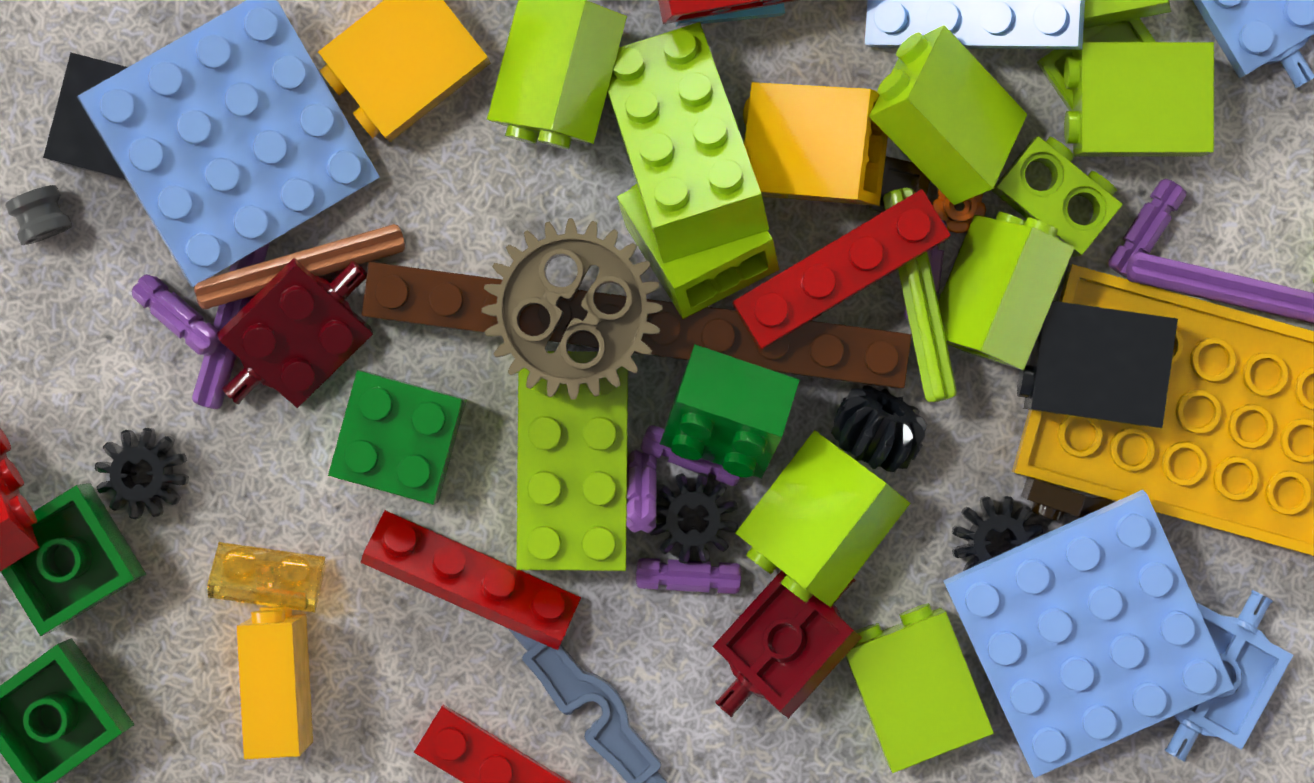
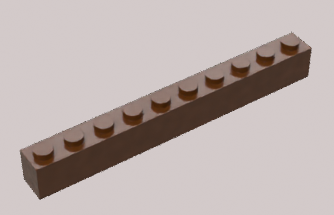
M369 262L362 316L485 333L484 331L498 324L497 317L482 313V308L497 304L498 297L487 292L484 286L486 284H501L503 279ZM578 290L571 301L564 298L559 301L557 307L564 312V315L548 342L560 343L567 327L574 318L582 321L586 318L588 312L584 310L581 304L588 291ZM596 292L594 297L597 309L605 314H615L621 311L627 300L626 296ZM647 299V302L662 305V311L647 315V322L660 328L659 334H643L641 339L652 350L651 356L689 360L693 347L696 344L779 373L898 389L905 388L912 334L810 321L765 349L760 350L735 310L706 307L682 319L672 302ZM538 304L526 307L521 312L519 318L522 331L530 336H538L544 333L550 324L548 310ZM587 331L577 332L568 342L569 345L599 348L596 336Z

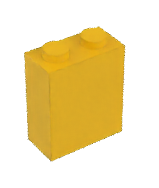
M383 0L318 51L327 63L319 70L326 81L339 96L346 90L349 91L360 105L353 112V115L372 139L381 132L389 142L393 141L491 64L487 55L444 0Z
M751 82L750 97L746 100L743 110V119L746 126L744 146L762 197L880 206L888 136L869 117L879 97L878 92L865 88Z
M292 605L259 607V611L251 612L250 619L237 625L244 759L298 757L313 743L306 614L293 615Z

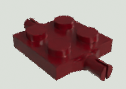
M293 258L217 333L219 341L239 357L244 366L222 388L224 393L230 399L232 398L233 402L240 404L259 383H262L265 386L276 389L296 408L303 404L373 335L371 326L351 309L347 297L367 279L365 270L352 260L330 283L326 279L313 275Z
M782 570L712 646L729 662L733 675L737 678L720 698L715 701L730 717L734 716L733 714L753 693L758 697L768 700L780 713L789 719L862 638L842 620L840 612L834 604L829 607L814 595L806 603L783 586L781 581L787 574ZM853 578V579L851 580V582L847 585V587L844 589V591L841 593V595L837 598V600H838V599L842 596V594L852 585L853 582H854V583L856 582V580H855L854 578Z

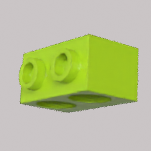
M1037 136L1029 142L991 191L1025 219L1027 217L1034 218L1057 228L1058 232L1055 238L1075 247L1071 255L1072 257L1081 256L1123 204L1113 197L1117 189L1106 178L1095 171H1091L1087 176L1071 163L1075 155L1065 145L1053 137H1049L1045 142ZM1031 162H1040L1050 170L1051 183L1047 190H1035L1027 183L1025 171ZM1073 196L1085 197L1093 207V216L1087 225L1077 224L1069 217L1068 203Z

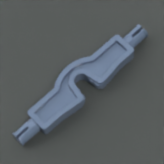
M509 629L527 650L522 660L541 681L563 714L570 715L574 710L581 708L585 703L591 701L600 705L602 715L585 731V740L617 770L627 783H667L658 772L661 767V761L630 726L625 703L610 683L598 675L583 671L562 645H560L558 650H555Z

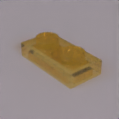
M219 542L207 584L208 598L272 607H287L288 609L315 613L325 573V557Z

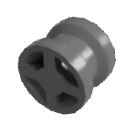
M56 185L31 190L6 202L5 206L9 215L16 217L20 226L17 236L21 245L40 242L65 232L72 227L69 216L61 213L58 200L61 195Z

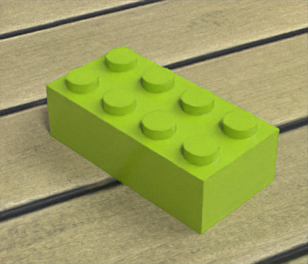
M697 22L619 47L607 94L663 264L769 230L762 193L701 23Z
M568 351V353L575 362L588 363L597 356L598 351ZM623 366L616 370L621 386L616 388L604 377L599 379V396H594L587 383L580 384L577 399L570 398L567 384H560L554 397L548 396V380L543 378L532 389L526 387L530 371L524 368L518 373L516 570L626 571L629 371Z

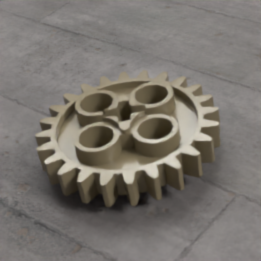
M569 218L565 234L560 235L557 234L550 221L545 222V239L540 241L531 232L525 231L524 237L528 248L522 252L516 247L508 245L506 247L507 252L513 259L510 267L494 263L492 266L503 277L501 284H486L484 286L487 292L498 297L497 304L482 308V313L495 316L498 324L484 331L485 335L490 337L502 336L504 343L493 354L495 357L513 355L515 359L508 370L510 375L519 373L524 368L529 370L530 373L526 383V387L529 389L537 385L541 378L548 380L547 394L550 397H554L560 384H567L570 398L577 399L580 384L587 383L594 396H599V379L604 377L616 388L621 386L616 370L623 366L628 371L636 374L639 370L631 358L633 353L638 352L644 355L652 353V350L641 341L643 334L653 335L660 332V328L647 322V315L662 311V305L647 302L646 295L660 288L659 282H642L640 277L650 268V262L644 261L633 265L630 259L637 245L631 243L618 250L615 247L618 231L613 229L604 240L597 238L598 228L595 221H591L585 234H578L573 218ZM559 256L569 257L577 265L578 273L576 279L566 287L552 285L546 276L548 264L552 259ZM593 265L598 266L599 274L581 304L584 310L588 312L586 318L583 321L574 318L567 327L556 351L551 354L548 353L545 347L564 315V312L557 307L559 301L562 298L571 301L579 290L589 268ZM606 283L617 284L626 293L627 300L625 306L615 314L602 313L595 305V293L600 286ZM534 304L544 306L550 314L548 329L538 336L527 335L522 331L519 322L521 312L526 307ZM577 332H590L596 336L599 342L597 356L588 363L575 362L568 353L567 345L569 339Z

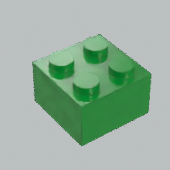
M695 344L678 386L660 445L671 448L674 454L684 459H704L722 465L723 469L732 475L744 478L755 476L762 479L782 439L800 380Z
M357 370L328 476L432 505L438 503L467 399L371 372Z
M91 483L76 485L35 510L37 522L31 526L39 548L0 571L40 636L57 630L146 575V572Z
M72 638L58 643L0 685V753L22 783H56L135 725Z

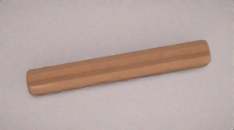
M393 224L210 277L198 282L194 286V292L198 305L202 309H209L256 295L293 258L313 275L322 276L345 269L352 260L359 265L403 252L405 250V241L400 227Z

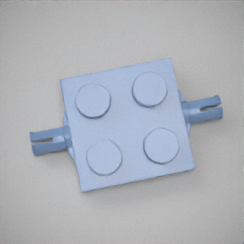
M1193 0L1239 79L1262 65L1273 64L1278 61L1283 65L1295 85V89L1314 78L1312 70L1299 50L1314 34V0Z
M1252 590L1238 618L1220 615L1196 602L1234 689L1174 715V718L1180 724L1164 751L1185 762L1199 733L1205 736L1219 737L1241 750L1243 749L1293 657V654L1269 642L1265 635L1257 629L1273 600Z

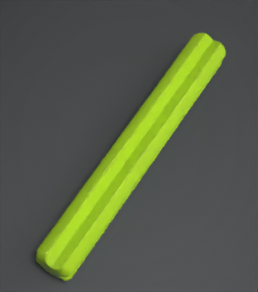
M900 188L884 194L885 210L914 194V190L912 188ZM928 252L899 268L898 273L924 396L928 402H939L955 397L957 389Z

